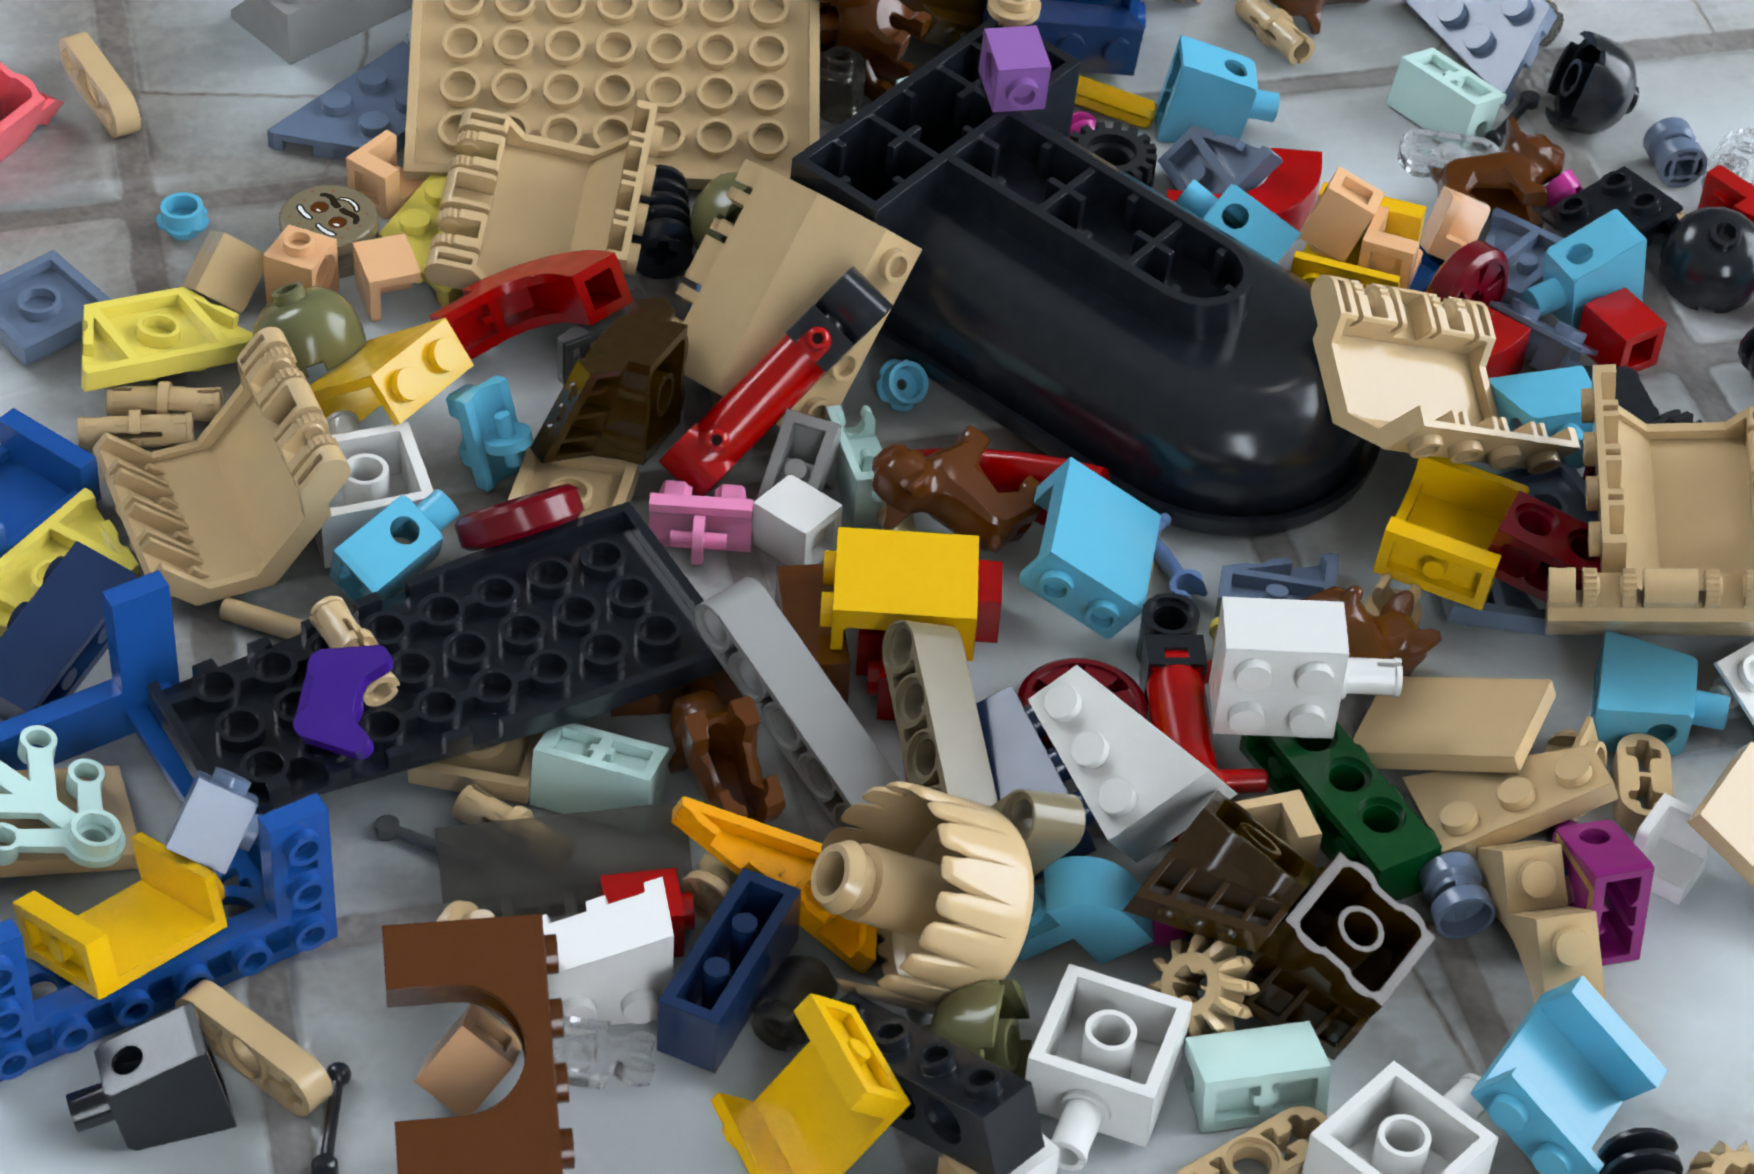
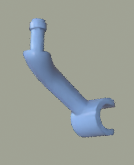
M1167 513L1160 514L1161 519L1153 559L1170 580L1169 587L1171 593L1184 596L1192 602L1193 600L1190 595L1206 596L1208 592L1201 573L1192 569L1184 570L1169 548L1158 537L1172 521V518Z

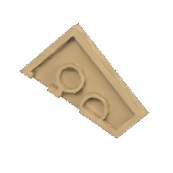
M1592 745L1528 755L1520 773L1435 771L1402 777L1407 794L1423 824L1431 827L1438 837L1439 843L1442 846L1440 855L1447 852L1460 851L1469 853L1477 858L1476 847L1516 842L1619 799L1614 781Z

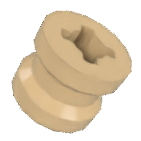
M707 851L699 861V870L689 872L679 885L680 892H691L695 917L708 924L738 875Z

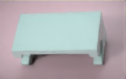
M1432 47L1401 57L1386 104L1458 152L1468 150L1474 138L1475 130V135L1484 140L1485 134L1492 130L1500 105L1504 104L1507 95Z
M841 405L825 407V420L842 426L835 483L853 527L878 523L877 511L886 502L874 492L872 486L874 477L872 471L873 458L882 451L878 438L875 436V417L870 407L864 405L860 412L862 416L861 422L854 427L846 428L844 427L846 420Z
M576 723L548 730L533 749L529 805L645 835L650 827L652 805L660 806L662 800L666 763L669 758L670 748Z
M1310 1021L1185 1037L1184 1052L1193 1076L1185 1077L1184 1081L1190 1102L1198 1118V1126L1201 1133L1257 1126L1293 1106L1312 1107L1327 1116L1331 1064Z

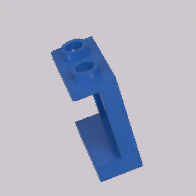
M12 408L0 417L1 558L82 489L87 488L91 490L96 497V502L101 499L96 456L15 408Z

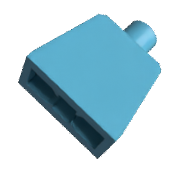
M1180 35L1157 101L1155 116L1157 141L1175 143L1193 125L1211 130L1217 136L1228 135L1241 139L1248 118L1272 123L1275 121L1279 110L1280 95L1277 92L1258 89L1255 62L1249 57Z
M1194 179L1175 201L1275 263H1278L1301 235L1294 227L1233 184L1218 199Z
M1616 208L1550 246L1544 254L1543 282L1525 289L1522 293L1523 301L1542 311L1539 318L1552 313L1559 321L1578 330L1584 305L1597 297L1606 296L1626 287L1639 300L1643 301L1647 239Z
M1582 365L1489 378L1499 418H1506L1509 431L1512 432L1530 421L1535 422V424L1544 423L1548 437L1567 427L1575 428L1580 449L1562 459L1571 468L1584 467L1583 432H1593L1592 423H1581V389L1592 388V382Z
M435 489L417 506L406 495L400 496L333 550L329 577L352 602L374 592L381 596L382 601L395 596L404 588V580L418 575L439 555L444 539L441 531L460 515L459 510L452 500L440 489ZM405 538L408 541H410L411 544H401L395 541L394 539Z
M1605 631L1595 669L1590 716L1593 717L1598 740L1605 743L1607 752H1616L1618 742L1624 736L1632 733H1644L1661 740L1668 747L1670 755L1677 756L1684 752L1691 725L1724 730L1729 711L1730 696L1696 690L1698 661L1692 655L1616 632Z

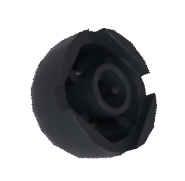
M1583 31L1580 35L1585 39L1580 44L1571 41L1565 47L1555 65L1547 93L1555 95V110L1546 107V116L1553 125L1574 132L1593 134L1605 131L1618 123L1625 114H1629L1637 104L1639 88L1636 86L1637 74L1634 62L1623 46L1607 37L1590 31Z
M1704 207L1685 214L1667 234L1660 252V279L1669 294L1684 306L1694 310H1698L1699 306H1703L1706 308H1716L1715 313H1727L1744 306L1754 296V222L1741 212L1727 207Z

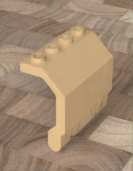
M638 99L630 135L597 149L526 134L507 114L480 108L465 110L461 116L458 136L455 141V150L461 156L456 155V158H452L439 214L436 220V227L443 233H437V236H433L424 270L425 277L434 284L462 290L475 282L516 265L555 254L581 250L615 252L623 274L635 276L641 244L631 242L632 234L643 236L649 208L648 204L639 203L640 195L650 197L657 167L647 164L648 157L658 159L664 127L654 125L658 104Z
M745 158L735 180L752 189L751 194L749 195L733 186L730 187L726 197L731 199V203L742 208L735 224L725 219L714 218L710 229L727 237L725 243H722L707 234L705 235L684 277L701 285L700 291L698 292L680 283L675 293L680 296L681 300L692 305L684 321L675 316L670 320L688 325L689 347L684 375L713 392L724 396L851 267L854 266L893 305L922 249L835 201ZM889 312L790 410L825 420V407L841 405ZM784 416L776 423V425L781 427Z
M1326 274L1320 275L1315 279L1311 287V300L1318 326L1312 340L1332 421L1335 425L1385 450L1407 452L1413 458L1436 456L1450 458V462L1455 464L1471 461L1489 464V467L1492 469L1507 467L1527 469L1530 474H1542L1552 471L1560 466L1562 458L1580 449L1575 428L1567 427L1548 437L1544 423L1535 424V422L1530 421L1511 432L1509 431L1506 418H1499L1486 370L1496 336L1488 307L1483 302L1449 296L1448 298H1443L1444 300L1441 302V297H1437V294L1375 283L1367 284V287L1363 288V284L1358 280Z
M266 327L259 330L236 358L241 384L197 440L149 452L104 432L92 448L102 472L101 477L109 488L116 505L115 511L124 524L130 539V547L136 553L144 575L159 570L169 584L171 599L176 597L198 606L275 585L330 518L329 502L350 477V466L336 438H333L328 431L330 429L328 422L302 370L299 371L295 364L297 360L283 331L277 327Z
M1616 364L1592 365V388L1581 389V423H1592L1593 432H1583L1584 467L1595 466V476H1586L1585 479L1586 511H1597L1598 521H1588L1589 557H1600L1601 573H1621L1623 568H1637V590H1642V573L1644 568H1698L1699 591H1703V573L1705 568H1720V573H1743L1745 568H1754V406H1749L1726 422L1646 424L1618 405V399H1615Z
M1549 567L1547 603H1545V635H1605V631H1611L1622 635L1754 636V568H1745L1743 573H1720V568H1705L1703 573V591H1699L1698 568H1644L1642 573V590H1637V568H1623L1621 573H1597V568H1583L1582 590H1576L1575 567Z

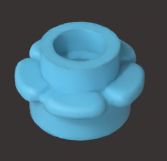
M179 192L167 196L161 202V213L157 215L156 223L160 230H167V233L172 238L190 240L208 227L207 209L203 206V201L197 195Z
M891 359L880 368L879 373L881 377L876 382L877 394L881 401L890 403V407L894 411H910L915 403L918 404L923 401L928 391L929 381L925 370L918 363L908 359L901 362L898 359ZM898 380L904 382L905 387L903 390L897 387Z

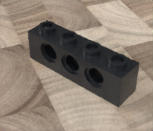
M852 991L836 1000L853 1005L911 1103L890 1126L980 1174H1010L1045 1147L1032 1082ZM806 1034L807 1042L809 1043L810 1040Z

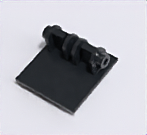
M1623 166L1616 171L1605 174L1599 181L1576 194L1563 198L1558 204L1539 215H1541L1543 221L1567 237L1617 208L1647 239V249L1648 246L1667 236L1672 227L1679 221L1676 214L1684 209L1683 205Z

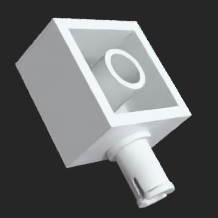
M340 410L326 418L330 427L328 431L333 438H336L350 466L351 473L345 484L329 502L330 518L314 536L324 568L331 567L334 549L397 498L406 495L417 506L434 491L408 421L395 426L390 424L361 430L358 416L354 412ZM405 538L394 539L395 541L401 544H411V542Z
M1222 596L1209 678L1213 734L1333 739L1340 701L1346 698V694L1400 696L1403 681L1402 659L1349 657L1344 602Z
M1068 965L1028 1056L1025 1079L1032 1082L1038 1113L1059 1119L1051 1139L1060 1149L1059 1168L1068 1171L1083 1169L1097 1132L1146 1148L1184 1054L1185 1037H1187L1193 1002L1079 966Z
M1391 1062L1310 1134L1302 1174H1489L1499 1137L1476 1121L1483 1113L1487 1112L1470 1094L1481 1077L1473 1073L1464 1074L1459 1082L1442 1096L1397 1062Z

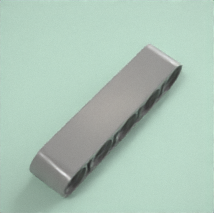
M745 577L696 605L694 620L702 638L744 697H752L760 721L835 828H858L842 822L840 818L845 810L853 804L871 803L862 798L867 790L873 787H885L890 782L901 780L767 590L754 578Z

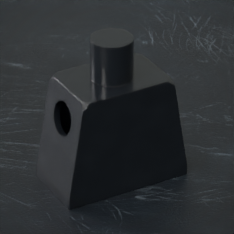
M193 1002L99 1044L94 1054L101 1083L66 1094L68 1108L78 1133L115 1120L128 1149L136 1151L215 1133L237 1126L223 1075Z

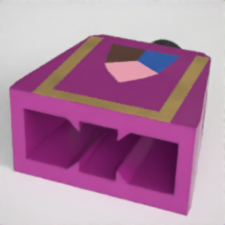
M1605 819L1578 824L1573 820H1566L1552 826L1547 833L1546 841L1561 843L1568 906L1596 911L1602 966L1639 960L1655 867L1614 821Z

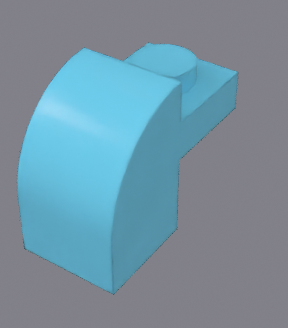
M1092 856L1059 858L1043 869L1044 883L1034 887L1030 925L1017 960L1021 963L1074 939L1102 965L1154 942L1152 920L1123 911L1142 885L1126 869L1106 859Z

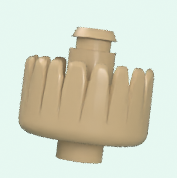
M903 781L890 782L885 787L879 786L867 790L862 798L871 803L853 804L845 810L840 818L842 822L858 828H835L829 832L823 841L822 852L817 857L812 869L811 889L815 899L829 913L834 915L840 914L845 919L877 927V934L884 940L877 946L880 958L885 961L881 964L884 977L877 981L881 987L840 978L834 979L838 987L844 992L849 993L852 991L868 1000L933 1015L934 1010L946 995L961 987L982 980H1004L1015 964L1026 939L1034 901V876L1029 851L1021 834L1011 820L990 806Z

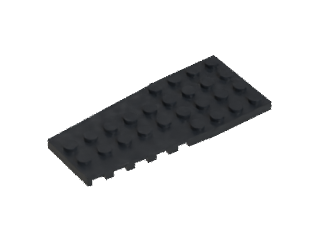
M625 502L530 536L468 554L404 580L405 592L383 601L377 592L354 600L353 613L351 615L361 628L369 630L379 645L384 646L388 650L394 661L391 672L400 682V686H396L398 689L397 694L387 703L371 707L363 701L364 711L358 724L368 734L374 745L372 754L364 760H357L305 744L293 727V720L296 716L309 658L320 649L330 648L309 619L301 622V634L274 645H272L267 636L247 643V656L220 667L210 658L192 666V678L163 690L155 680L147 685L149 706L192 778H195L198 770L212 776L216 767H219L247 779L252 783L248 792L256 795L259 805L255 811L257 813L292 803L316 792L318 795L529 735L544 733L725 669L702 638L694 620L695 607L704 601L631 503Z

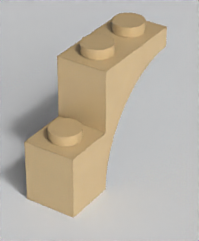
M1528 840L1476 847L1478 866L1483 876L1482 887L1488 890L1496 910L1495 916L1504 925L1516 946L1528 978L1534 1004L1543 993L1581 976H1584L1606 1001L1597 914L1593 910L1568 906L1561 843Z

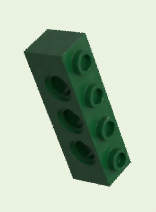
M1336 722L1333 739L1241 735L1239 750L1255 769H1265L1268 772L1269 787L1275 794L1301 790L1322 832L1320 849L1330 861L1341 852L1350 861L1363 864L1373 873L1378 886L1396 902L1422 892L1418 880L1419 873L1427 862L1441 854L1442 846L1439 843L1438 837L1431 827L1424 825L1405 803L1399 789L1386 781L1371 763L1366 750L1361 745L1355 744L1338 722Z

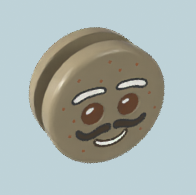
M338 185L311 187L290 197L280 210V233L289 224L337 239L339 278L354 275L353 243L379 238L378 212L375 204L365 194L349 187Z

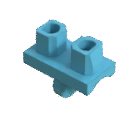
M495 375L478 386L466 384L448 394L446 403L451 417L459 420L463 439L459 446L462 464L472 468L476 487L488 492L495 488L502 478L519 472L526 453L525 449L531 446L533 442L531 428L526 423H521L517 420L507 378Z

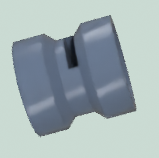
M1669 117L1654 123L1647 130L1643 138V147L1650 160L1655 163V169L1665 185L1675 188L1688 186L1704 174L1708 158L1701 145L1696 142V137L1687 121L1678 117Z
M1460 851L1447 852L1436 856L1420 870L1418 880L1425 899L1432 904L1430 912L1439 934L1451 939L1468 938L1479 934L1493 922L1496 910L1488 890L1482 887L1483 876L1475 857Z

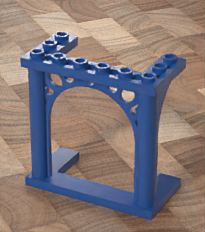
M158 570L101 592L112 679L1 721L0 760L14 770H27V764L19 759L17 749L22 730L32 725L48 727L57 735L58 741L53 760L54 765L136 733L182 803L184 802L194 779L149 706L147 685L150 682L156 680L162 687V690L180 683L170 587ZM32 744L34 747L43 748L41 745ZM317 792L263 815L257 812L260 815L257 817L259 833L249 852L238 848L226 875L212 869L218 875L222 884L233 876L238 877L239 886L224 887L225 897L222 900V905H240L249 910L226 919L228 927L100 1001L38 962L26 958L23 937L13 920L10 918L0 922V1082L19 1077L31 1068L66 1053L77 1052L94 1041L124 1028L137 1026L148 1018L175 1007V1002L202 980L212 981L219 987H222L245 976L256 975L266 967L303 951L314 950L324 942L338 937L329 809ZM45 981L55 984L57 991L33 1001L31 986Z

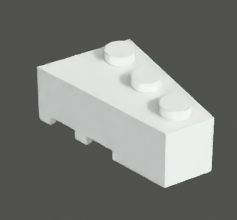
M1078 665L1028 699L1105 837L1112 845L1136 863L1185 831L1217 790L1229 799L1237 795L1234 790L1211 770Z
M663 876L643 882L644 893L608 904L605 895L585 901L587 911L552 923H550L547 914L542 915L544 935L556 934L559 974H547L549 999H562L564 1030L581 1031L592 1027L628 1023L645 1024L658 1020V1000L673 978L674 933ZM484 1008L491 1015H493L500 1022H502L504 1025H506L508 1028L512 1030L508 1023L505 1022L500 1016L490 1011L489 1009Z

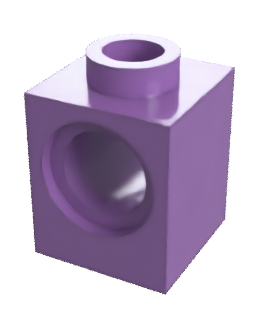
M1037 25L984 28L978 71L992 112L1045 109L1051 64Z

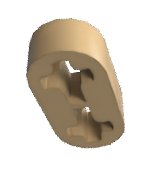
M1632 733L1624 736L1618 742L1611 768V776L1619 798L1613 801V809L1616 822L1622 829L1636 835L1640 825L1661 796L1666 793L1674 797L1671 756L1668 747L1652 735ZM1638 760L1643 761L1644 767L1648 769L1647 772H1639ZM1637 796L1646 798V809L1641 808L1640 801L1636 800Z

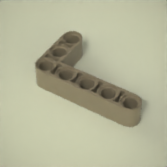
M907 620L894 621L885 633L882 655L909 783L984 804L1004 814L1021 834L1029 851L1033 876L1037 875L1074 849L1081 841L1086 823L1082 802L1076 795L1025 789L1014 790L998 801L963 641L959 631L955 627Z

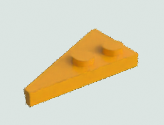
M682 796L672 809L671 822L736 875L739 876L742 869L746 868L801 889L799 925L855 971L865 973L876 961L877 927L845 919L840 914L834 915L829 913L815 899L812 893L811 874L814 863L822 852V843Z

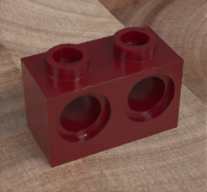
M1519 490L1488 551L1502 555L1495 578L1547 603L1549 567H1575L1576 590H1582L1583 568H1597V573H1601L1600 557H1589L1588 524Z

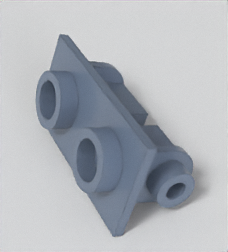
M1513 297L1510 304L1491 301L1489 306L1501 311L1500 313L1531 328L1525 357L1532 344L1537 346L1538 348L1529 365L1539 371L1584 366V364L1579 362L1582 354L1597 356L1599 352L1584 344L1587 334L1561 321H1558L1554 328L1538 320L1542 311L1520 299Z

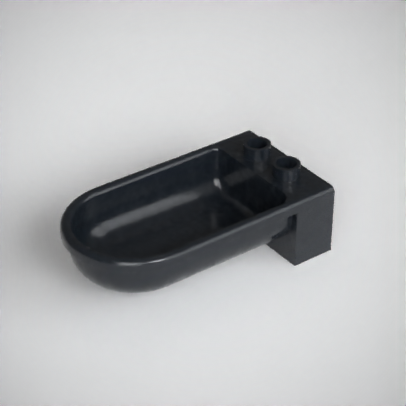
M991 17L792 158L791 180L854 211L922 249L874 341L876 345L901 361L908 359L918 363L925 370L929 379L1048 456L1065 459L1072 457L1079 462L1107 468L1112 484L1157 513H1167L1172 518L1171 526L1198 533L1240 537L1261 536L1293 530L1318 521L1338 510L1352 499L1372 473L1381 447L1335 425L1332 421L1312 340L1318 326L1311 300L1312 285L1071 140L1069 134L1081 61L1043 38L1041 39L1051 64L1045 109L992 112L978 71L984 28L1003 27L999 26L998 21Z

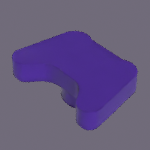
M371 645L320 649L310 656L296 716L293 720L295 732L305 744L357 760H364L372 754L374 750L373 742L368 734L359 726L358 722L364 711L362 699L366 688L373 681L388 674L393 668L394 661L384 646Z

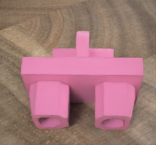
M665 480L659 493L650 492V530L663 547L691 548V565L703 566L705 549L751 552L753 499H747L745 488L742 485L722 484L715 489V495L712 497L692 495V487L685 481Z

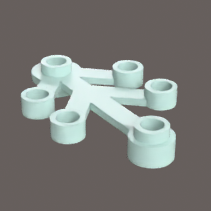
M42 725L28 726L20 734L17 755L23 763L27 764L28 779L0 760V792L3 793L0 794V819H40L51 828L17 829L12 824L0 822V842L9 845L0 846V866L14 863L20 853H64L71 861L84 867H108L122 857L126 837L119 820L113 814L103 810L101 792L105 779V769L99 762L88 758L77 759L69 765L65 789L70 796L77 799L76 814L57 800L53 760L58 739L53 730ZM32 744L41 745L43 748L34 747ZM79 778H88L92 781H83Z

